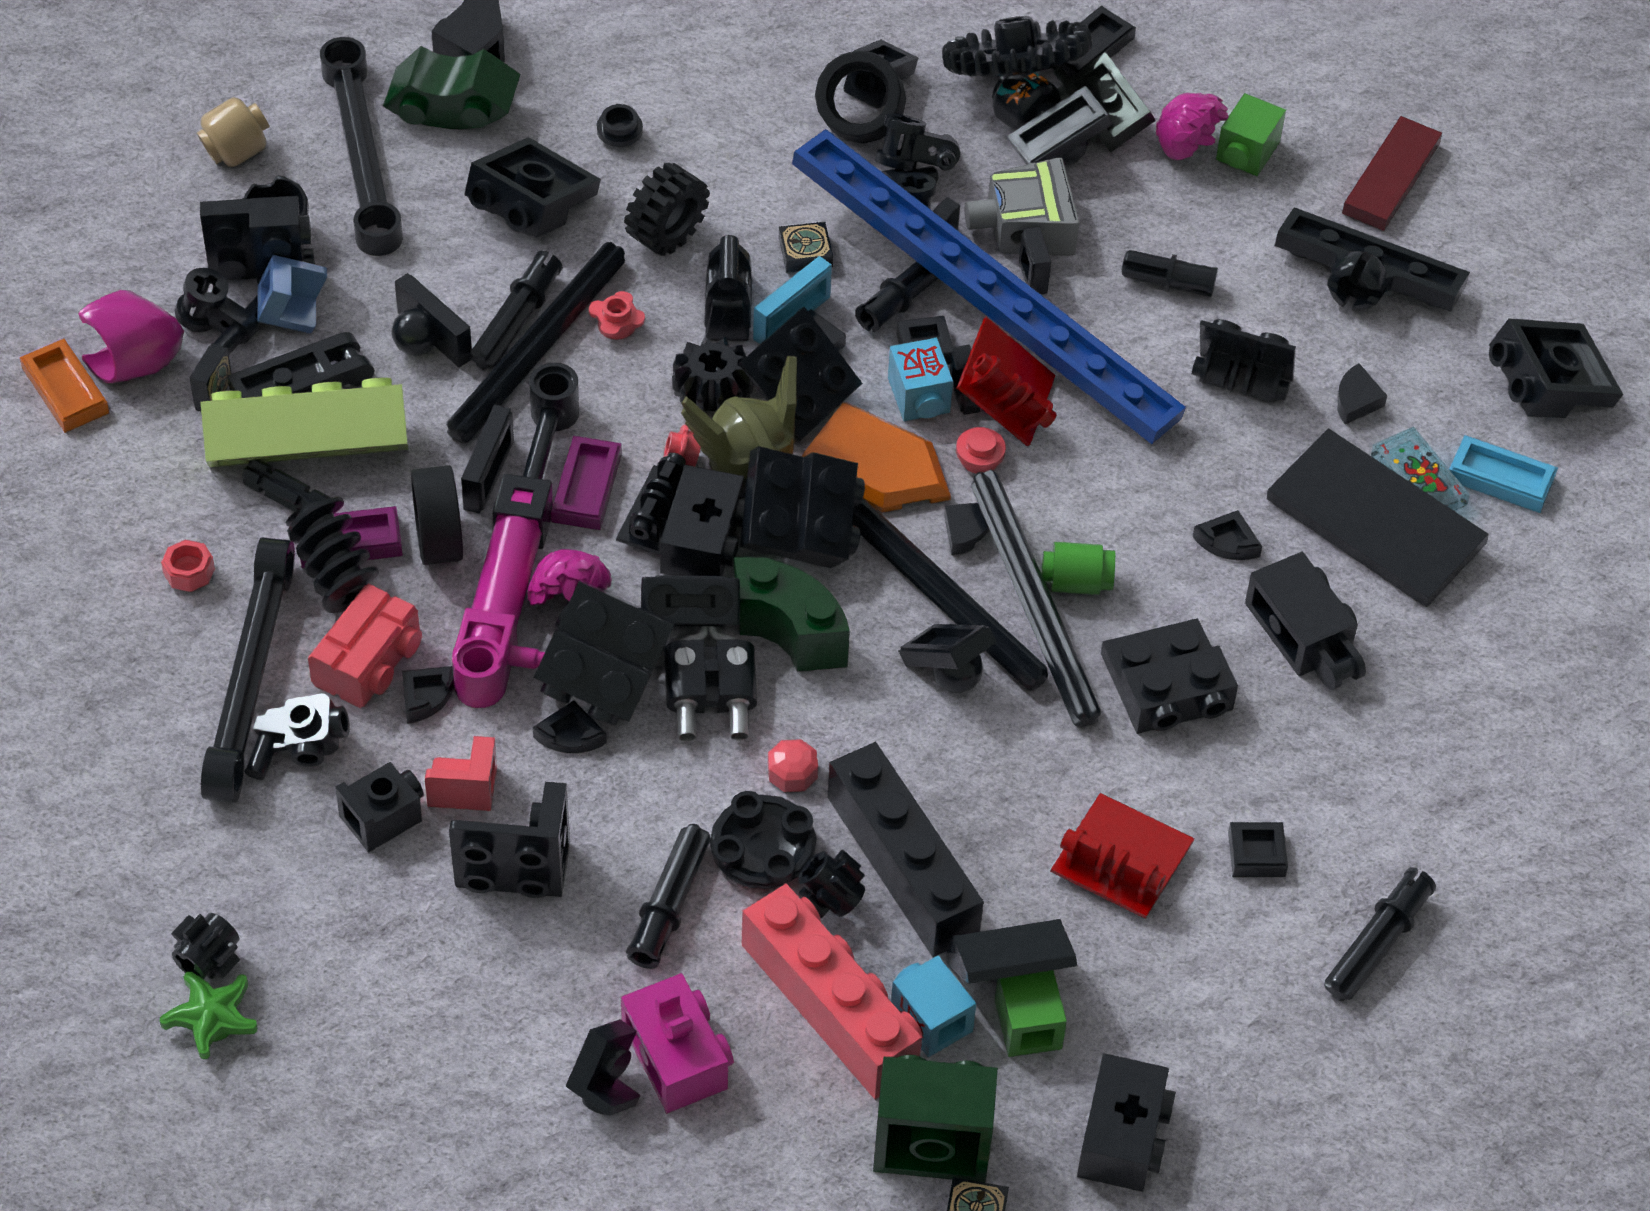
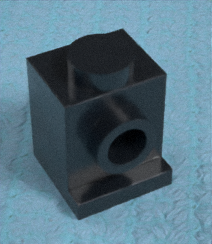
M389 762L349 786L343 782L335 787L339 817L368 853L422 822L420 799L424 797V792L418 779L409 769L399 773L394 765Z

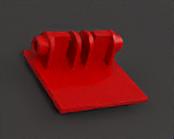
M985 317L957 389L1027 447L1031 445L1037 426L1041 425L1043 428H1047L1057 416V413L1052 410L1053 403L1047 400L1056 375L988 317Z
M1100 793L1076 831L1069 828L1064 834L1060 844V848L1063 851L1050 872L1146 919L1195 838Z

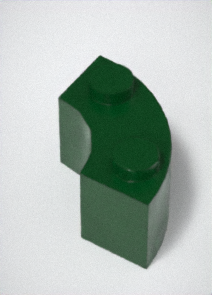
M420 46L396 67L383 107L399 115L406 123L413 125L422 124L445 129L482 128L509 113L521 74L485 49L470 56L452 57L437 54Z
M767 557L734 558V578L740 579L739 635L758 636L778 644L791 657L797 672L848 667L850 637L848 621L836 598L823 584L798 568Z

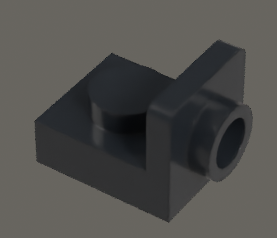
M882 39L856 49L876 53L887 60L900 79L914 74L919 57ZM863 70L847 75L843 87L845 93L875 108H881L886 105L888 97L886 85L879 76Z
M621 1019L589 1030L565 1086L580 1096L583 1104L588 1109L609 1116L635 1107L640 1098L638 1092L617 1079L623 1074L630 1063L632 1054L629 1049L637 1033V1030Z

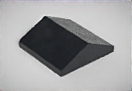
M1061 919L956 935L952 937L946 952L947 964L968 984L1077 966L1076 954Z

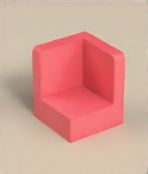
M474 736L470 759L437 757L433 760L432 769H427L425 775L428 807L491 811L497 772L495 737Z

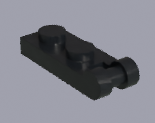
M343 332L227 375L230 391H241L242 398L262 396V389L278 386L292 387V394L312 392L313 384L324 382H341L342 386L347 384L361 386L363 380L371 379L374 376L375 370L369 359L359 354L361 347L354 335L350 332Z

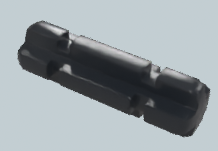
M259 459L251 460L242 471L244 485L257 492L265 490L264 496L294 512L314 501L331 498L316 489L310 492L311 486L279 469H274L272 472V466Z

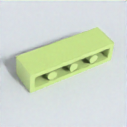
M391 378L366 379L362 381V388L342 389L341 382L317 383L312 385V392L292 394V387H269L262 389V396L242 398L241 391H221L211 394L212 401L200 402L205 459L209 467L249 464L251 460L255 459L264 462H277L408 450L402 384L392 385Z

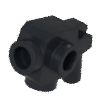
M323 693L287 699L284 707L268 709L265 715L257 716L253 730L258 735V738L244 772L253 779L264 780L274 753L287 750L292 755V761L297 765L304 767L320 765L324 761V756L332 755L339 749V738H345L349 735L350 723L345 707H336L331 699Z

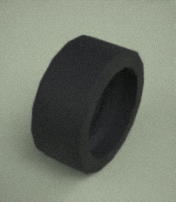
M856 50L841 54L826 65L817 81L815 100L818 113L833 133L846 141L864 144L880 140L886 136L885 115L887 113L904 114L906 94L903 81L887 60L873 52ZM860 70L869 71L879 76L886 85L888 94L886 106L882 113L871 122L862 124L851 123L842 118L836 110L834 102L836 87L841 79L849 73Z
M452 466L413 469L411 471L412 497L422 564L430 565L461 561L463 559V539Z

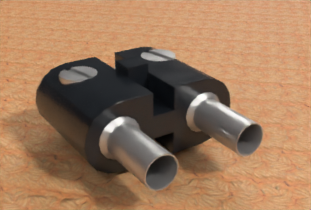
M701 626V631L698 634L689 635L681 641L668 644L664 649L666 705L669 710L677 713L678 739L681 741L696 739L695 713H705V707H717V713L729 712L730 737L733 740L747 739L749 737L747 711L752 710L757 705L754 645L745 640H737L730 635L720 634L717 632L716 627ZM708 630L710 635L717 640L716 646H704L703 639L707 636Z

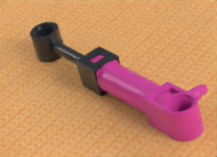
M562 363L540 365L530 376L531 417L537 426L523 476L504 474L502 476L492 512L493 533L472 608L465 609L452 653L455 693L462 703L473 708H486L495 705L506 692L512 666L536 669L545 653L540 652L538 649L518 646L517 625L537 550L544 548L551 522L553 506L552 482L542 478L555 431L570 428L579 418L578 376L575 370Z

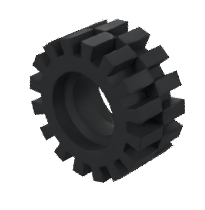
M664 163L663 169L658 166L653 170L652 178L647 175L642 180L644 186L641 190L636 188L633 193L636 199L634 202H629L626 208L630 214L624 217V223L627 225L625 227L626 232L660 256H665L666 252L669 254L676 252L677 245L682 247L687 243L686 236L688 234L690 236L694 235L697 231L694 226L697 222L702 223L705 215L701 212L708 209L709 201L706 198L710 196V191L707 189L708 186L703 181L675 163Z

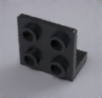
M545 781L542 803H532L529 826L452 820L449 827V838L455 886L457 888H466L475 893L500 891L520 893L529 898H542L545 896L562 897L570 849L567 783Z

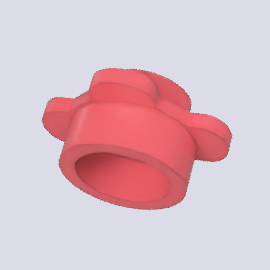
M625 291L617 292L604 301H593L589 305V315L597 318L599 331L610 339L619 340L627 338L645 322L644 312L636 309L633 304V296Z

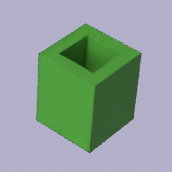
M1244 93L1221 127L1216 160L1258 177L1281 141L1286 109Z
M1054 970L997 979L994 1001L1008 1057L1061 1050L1063 1048L1067 1020Z

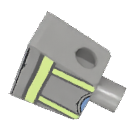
M1054 158L994 172L990 176L988 200L965 202L964 212L967 229L993 228L998 250L1004 254H1019L1023 229L1040 227L1049 255L1070 256L1076 253L1079 220L1062 158Z

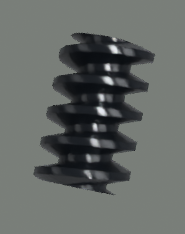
M332 497L309 503L291 514L285 522L286 526H289L287 530L288 537L292 542L298 544L296 553L300 559L307 561L305 563V571L308 576L315 578L313 582L316 593L324 596L322 605L324 610L329 613L345 611L362 588L373 581L379 574L377 567L374 566L360 568V565L370 558V553L367 549L351 550L361 541L360 533L354 531L343 534L342 532L352 524L353 519L351 515L334 516L344 506V501L341 497Z

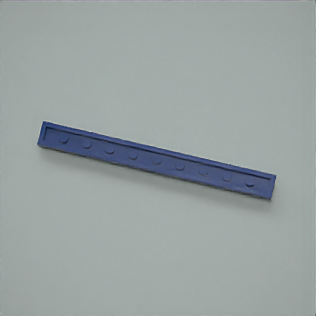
M827 129L794 151L792 165L1149 443L1153 444L1182 419L1186 406Z

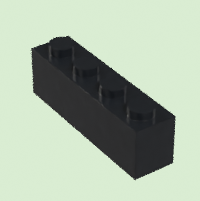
M877 742L830 761L827 798L931 956L934 958L946 952L953 936L980 932L983 899Z

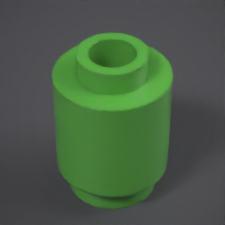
M1054 541L1053 551H1043L1042 576L1044 581L1051 582V592L1100 595L1101 590L1113 591L1115 550H1103V544Z

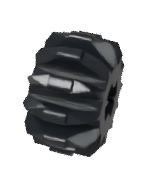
M705 335L700 346L687 342L683 353L676 354L673 362L672 389L674 390V395L680 397V402L685 397H688L705 413L708 411L716 412L724 401L729 398H750V394L753 392V382L739 365L746 357L743 345L729 347L726 336L718 343H711Z

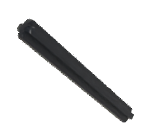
M606 242L593 255L447 421V433L451 438H455L461 443L470 441L487 421L494 404L500 406L623 266L625 263V251L621 246H616L612 242Z
M994 470L984 473L979 472L974 475L971 488L1070 718L1078 728L1093 725L1098 722L1101 709L999 475Z
M863 497L859 506L854 508L852 525L859 527L860 535L957 625L989 626L997 643L985 651L1027 690L1034 691L1043 684L1049 676L1047 666Z

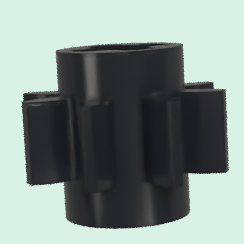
M841 850L835 858L822 851L814 855L802 868L798 881L804 887L799 891V894L802 897L808 898L813 903L821 919L829 910L838 917H842L850 913L861 901L865 893V886L860 881L865 877V874L859 870L861 865L844 850Z
M208 913L205 918L199 914L195 919L188 915L171 933L177 940V943L174 945L175 950L172 952V958L184 973L193 972L203 980L207 976L213 979L216 975L223 979L240 961L239 957L234 953L238 948L236 944L240 940L235 928L218 914Z

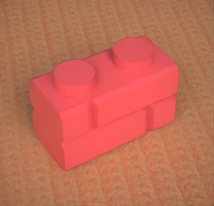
M369 583L365 585L309 655L308 662L311 682H313L315 687L334 696L338 694L342 700L360 709L367 704L374 693L382 695L391 684L394 667L402 657L411 658L421 643L422 631L419 628L418 610L413 604L396 596L392 598L387 592Z

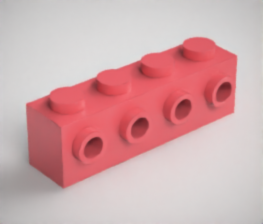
M787 883L742 911V946L870 1095L874 1099L880 1097L883 1057L920 1056L923 1036L916 1020L906 1011L900 1013L888 999L887 991L880 979L873 973L866 974L854 960L853 952L848 943L838 934L833 936L821 923L820 915L813 903L806 897L799 898Z

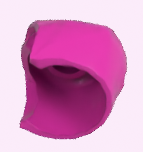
M119 290L105 295L88 304L78 313L82 323H87L93 327L107 345L106 348L95 354L82 355V360L90 371L105 383L113 384L155 374L167 366L182 347L184 330L178 320L157 304L131 290Z

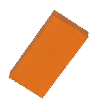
M64 338L20 357L23 371L64 433L110 413L108 402Z

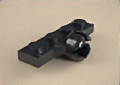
M1295 207L1278 230L1274 245L1290 251L1297 257L1308 258L1332 268L1330 271L1332 274L1327 281L1331 296L1342 307L1345 306L1350 296L1356 298L1357 300L1352 306L1353 311L1370 309L1378 304L1385 292L1396 291L1421 300L1429 306L1440 307L1451 312L1464 291L1470 274L1469 271Z

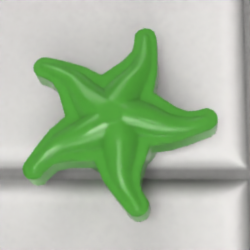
M186 972L183 978L185 985L190 989L189 1002L171 1009L160 1017V1025L164 1030L175 1026L192 1030L201 1059H208L210 1057V1046L213 1042L223 1040L230 1034H255L258 1030L256 1020L244 1018L236 1009L248 988V980L244 974L238 975L232 984L213 989L201 977L193 972Z

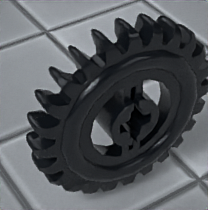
M1015 16L995 22V40L992 39L989 30L983 29L981 32L982 43H979L975 33H967L966 38L955 37L954 40L947 41L942 48V59L944 67L958 75L978 77L1014 76L1048 70L1067 64L1069 61H1075L1089 52L1093 41L1088 26L1080 24V22L1070 23L1066 20L1061 22L1057 29L1056 22L1052 20L1046 25V33L1041 34L1039 23L1037 21L1034 22L1032 17Z

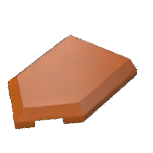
M843 402L802 454V457H805L814 452L858 463L857 477L862 478L865 482L863 497L882 513L902 509V504L929 500L932 504L951 499L931 441L848 402Z

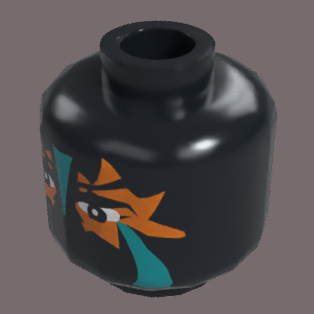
M1036 72L1002 76L995 84L992 92L994 114L1000 121L1016 131L1060 102L1059 90L1053 83Z

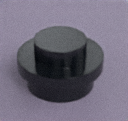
M614 104L607 107L597 121L598 137L610 146L625 147L632 145L641 138L643 133L641 118L635 109L625 104Z

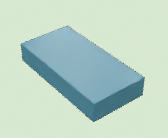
M818 256L754 307L753 340L761 344L803 306L808 311L810 309L814 311L828 300L831 295L832 264Z
M1464 435L1449 468L1446 480L1541 513L1556 477L1558 467Z

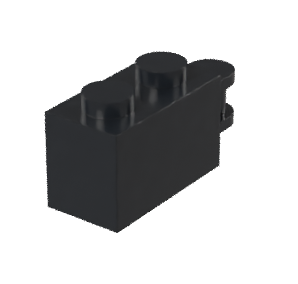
M1303 551L1251 573L1245 604L1298 676L1314 670L1325 686L1330 690L1341 687L1342 680L1351 677L1357 680L1366 675L1364 660L1353 645L1358 626L1353 610L1348 604L1342 603L1330 588L1329 581L1323 570L1319 567H1314Z

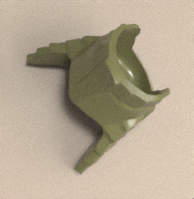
M787 356L776 396L769 401L732 397L724 401L711 419L688 397L684 398L681 402L684 408L681 414L686 420V426L691 430L693 437L701 446V451L710 459L709 465L711 470L744 476V480H746L750 451L754 448L761 446L793 454L797 406V357Z

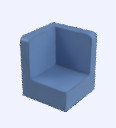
M272 255L258 284L257 322L312 333L316 327V298L327 279V268Z

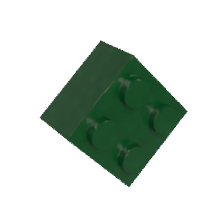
M903 1055L898 1058L884 1056L873 1172L949 1180L956 1177L986 1183L994 1125L998 1068L986 1067L978 1062L969 1060L946 1063L927 1061L916 1055Z

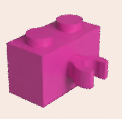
M682 973L621 996V1020L637 1030L632 1046L666 1114L728 1089V1066L734 1064L730 1046L722 1033L714 1035L708 1023L710 1021V1012L703 994L699 989L691 991Z

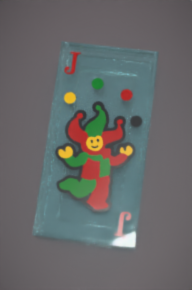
M1414 426L1373 444L1371 451L1373 458L1453 511L1468 504L1470 494Z

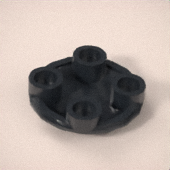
M743 791L733 797L731 805L723 810L714 823L710 847L715 864L727 878L744 887L770 889L788 884L799 877L802 868L814 856L817 837L813 827L812 814L807 808L798 806L783 797L758 795L753 791Z

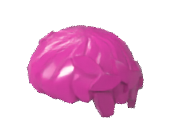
M1184 93L1171 100L1163 108L1160 119L1156 124V135L1159 138L1164 153L1173 160H1183L1193 156L1199 145H1213L1216 139L1211 134L1215 131V125L1220 121H1226L1229 116L1227 113L1228 108L1222 103L1223 100L1213 94Z
M560 549L548 554L540 561L527 588V597L532 606L545 604L547 599L550 600L554 595L563 593L565 599L570 601L580 580L606 590L611 587V573L596 555L577 550Z

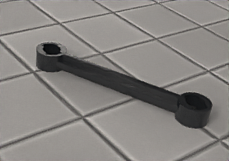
M337 37L327 41L321 47L320 62L323 80L328 85L334 87L336 91L359 209L353 218L355 240L358 248L366 254L373 256L388 255L396 251L402 243V223L398 209L387 203L362 82L366 79L368 73L366 51L363 44L354 38ZM342 60L343 63H350L351 65L336 66L332 63ZM376 225L377 228H384L388 231L371 233L365 231V229Z
M265 537L259 539L254 560V585L214 745L207 748L201 772V795L203 799L235 803L239 799L244 777V752L283 591L289 590L293 578L295 546L291 540Z

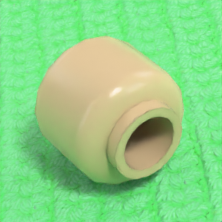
M233 97L202 116V130L197 132V135L216 165L223 161L229 167H236L265 149L266 138L263 131L269 128L270 125L256 103L247 107L241 99Z

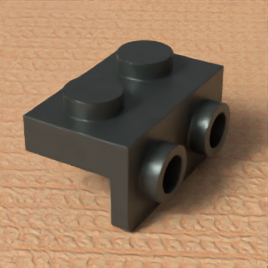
M1106 52L1071 77L1066 74L1061 66L1053 71L1061 84L1058 88L1061 101L1086 86L1108 113L1112 124L1091 137L1090 141L1093 143L1100 138L1110 153L1156 121L1151 111Z

